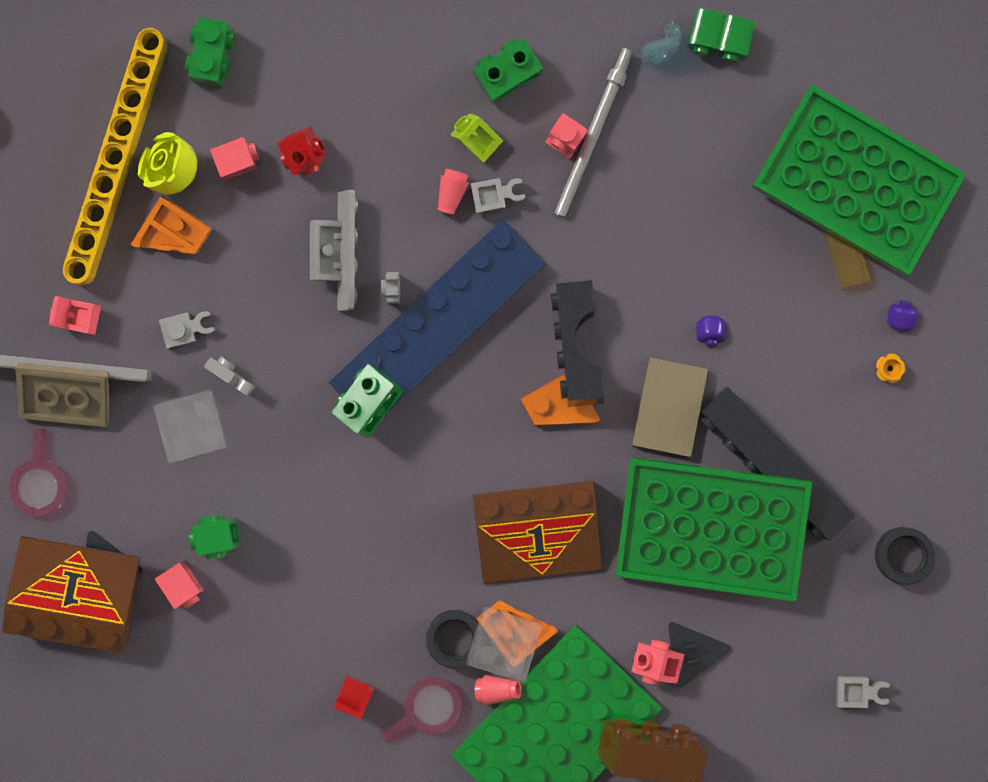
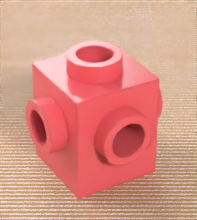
M652 639L651 644L638 643L631 672L642 675V681L659 685L661 681L677 684L684 654L668 649L669 643Z

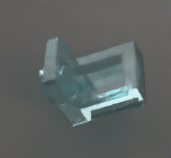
M671 18L666 19L663 23L666 38L642 45L640 53L643 63L650 60L652 64L663 62L669 59V54L678 51L679 43L683 41L678 24L673 25Z

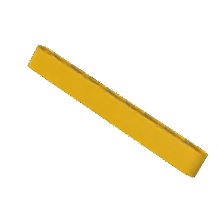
M154 28L143 29L136 38L63 265L64 277L76 285H88L96 276L168 51L167 41ZM151 38H158V47L155 50H146L147 41ZM142 66H148L150 68L149 75L144 79H138L136 76L138 69ZM139 94L141 97L139 105L133 108L128 107L129 97ZM125 122L131 123L130 133L126 136H120L118 133L120 125ZM117 150L121 151L123 155L121 162L115 165L110 164L109 158L111 153ZM105 179H112V190L108 193H102L100 189L101 183ZM97 207H102L104 210L103 218L98 222H93L91 218L92 211ZM93 235L95 245L90 250H84L82 246L83 239L86 236ZM82 263L86 268V273L82 278L76 279L73 275V269L76 265Z

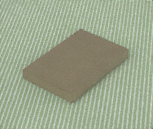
M649 357L632 440L633 446L691 457L708 369Z
M28 363L17 364L18 419L108 428L110 422L109 372Z

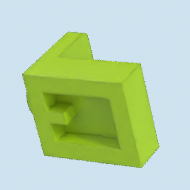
M471 113L461 117L454 126L455 130L451 133L455 140L460 141L483 163L503 142L480 117Z

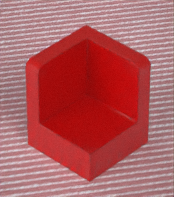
M347 675L333 708L362 719L375 687Z

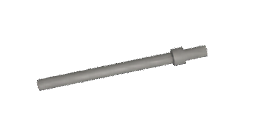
M622 48L614 69H610L606 79L608 82L554 212L565 218L617 91L619 87L624 85L627 77L625 72L633 55V52L629 49Z

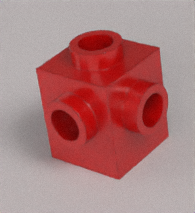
M311 126L287 135L277 143L282 152L280 153L281 161L286 169H290L292 176L302 172L303 176H307L320 169L319 164L325 159V146L319 137L316 138Z

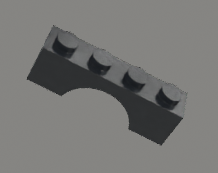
M592 280L556 283V293H551L552 311H558L559 322H554L555 340H561L562 351H557L558 369H564L565 380L560 381L561 399L567 398L568 407L604 404L605 394L602 368L585 361L578 353L574 342V337L579 327L595 315Z

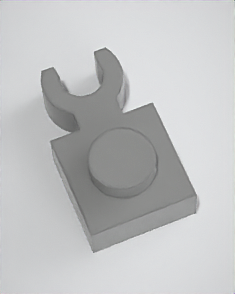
M500 178L471 183L476 214L505 209L504 200L510 199L513 202L525 200V194L517 196L512 193V188L515 185H521L522 179H512L506 186L501 185Z
M387 272L386 279L381 280V296L387 298L388 304H400L399 272Z
M189 312L159 320L166 349L197 342L195 335L197 332L206 335L214 333L216 331L215 327L204 328L202 326V320L212 316L211 312H201L193 320H191Z
M222 356L218 360L212 357L209 358L204 368L246 396H250L256 386L234 372L233 369L236 366Z
M837 676L836 706L843 708H868V699H872L880 705L889 704L888 698L878 697V690L882 687L890 688V684L885 681H876L869 685V678L866 676Z

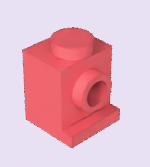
M563 113L549 132V137L545 143L570 160L585 138L588 130Z

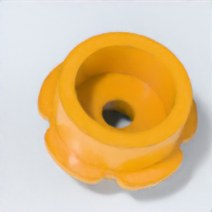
M887 354L886 357L882 356L878 359L876 363L878 371L876 373L880 380L896 383L905 373V363L898 355ZM888 366H892L893 370L888 371Z

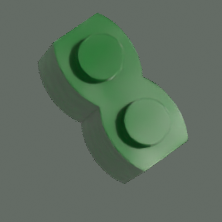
M697 8L688 47L693 48V53L700 56L709 57L711 53L723 55L722 60L739 63L740 59L746 60L756 21Z

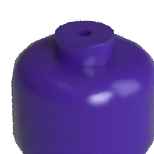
M900 300L899 304H892L889 307L887 324L894 330L909 332L916 327L919 312L915 307L911 306V302Z
M709 315L698 320L697 340L699 342L706 343L707 347H716L718 343L725 341L726 323L722 318Z

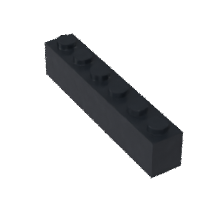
M724 387L700 411V414L704 417L701 423L712 433L717 430L725 438L722 444L734 455L739 452L746 459L743 465L751 473L812 481L807 518L809 525L806 528L818 540L823 537L825 540L830 541L855 516L729 387Z

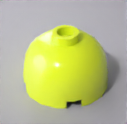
M165 132L153 139L157 143L152 149L146 147L139 161L138 176L144 181L143 185L155 192L169 195L183 191L192 183L197 172L198 160L193 147L174 133Z

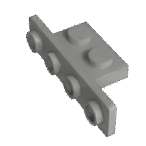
M345 190L338 193V221H310V280L337 281L338 311L354 310V305L358 298L357 289L354 287V276L358 268V262L355 257V244L358 239V232L355 228V215L358 210V201L355 198L354 190Z

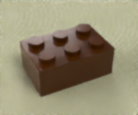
M615 718L614 721L604 720L597 755L614 777L663 782H702L708 750L687 726L673 724L672 727H663L653 721H644L643 724H636L625 718Z

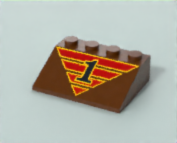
M592 480L473 494L483 583L602 570L597 509Z
M21 536L5 604L2 633L122 654L130 641L141 557Z

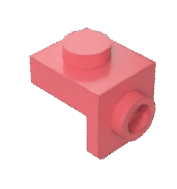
M55 296L50 311L49 325L95 335L101 306Z

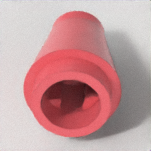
M445 169V173L441 175L439 205L437 210L455 214V210L469 185L467 182L468 174Z
M487 675L476 680V700L486 706L521 697L520 681Z

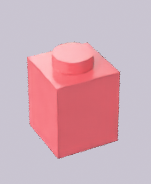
M244 137L210 149L219 175L224 181L258 169L255 162L260 159L254 143L248 144Z
M185 560L155 578V581L174 609L181 605L184 609L189 608L200 600L197 595L204 591Z

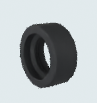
M907 527L890 529L881 536L876 545L875 561L877 568L884 577L893 582L907 585L918 583L926 578L934 567L936 554L933 543L926 534L917 529ZM910 538L921 547L922 561L913 572L899 573L889 564L887 558L888 549L897 539Z
M448 610L439 614L431 622L426 633V647L430 656L438 664L447 668H462L471 664L478 657L483 644L482 630L479 623L471 614L461 610ZM451 621L465 624L472 634L470 649L465 654L457 657L444 654L437 644L439 629Z

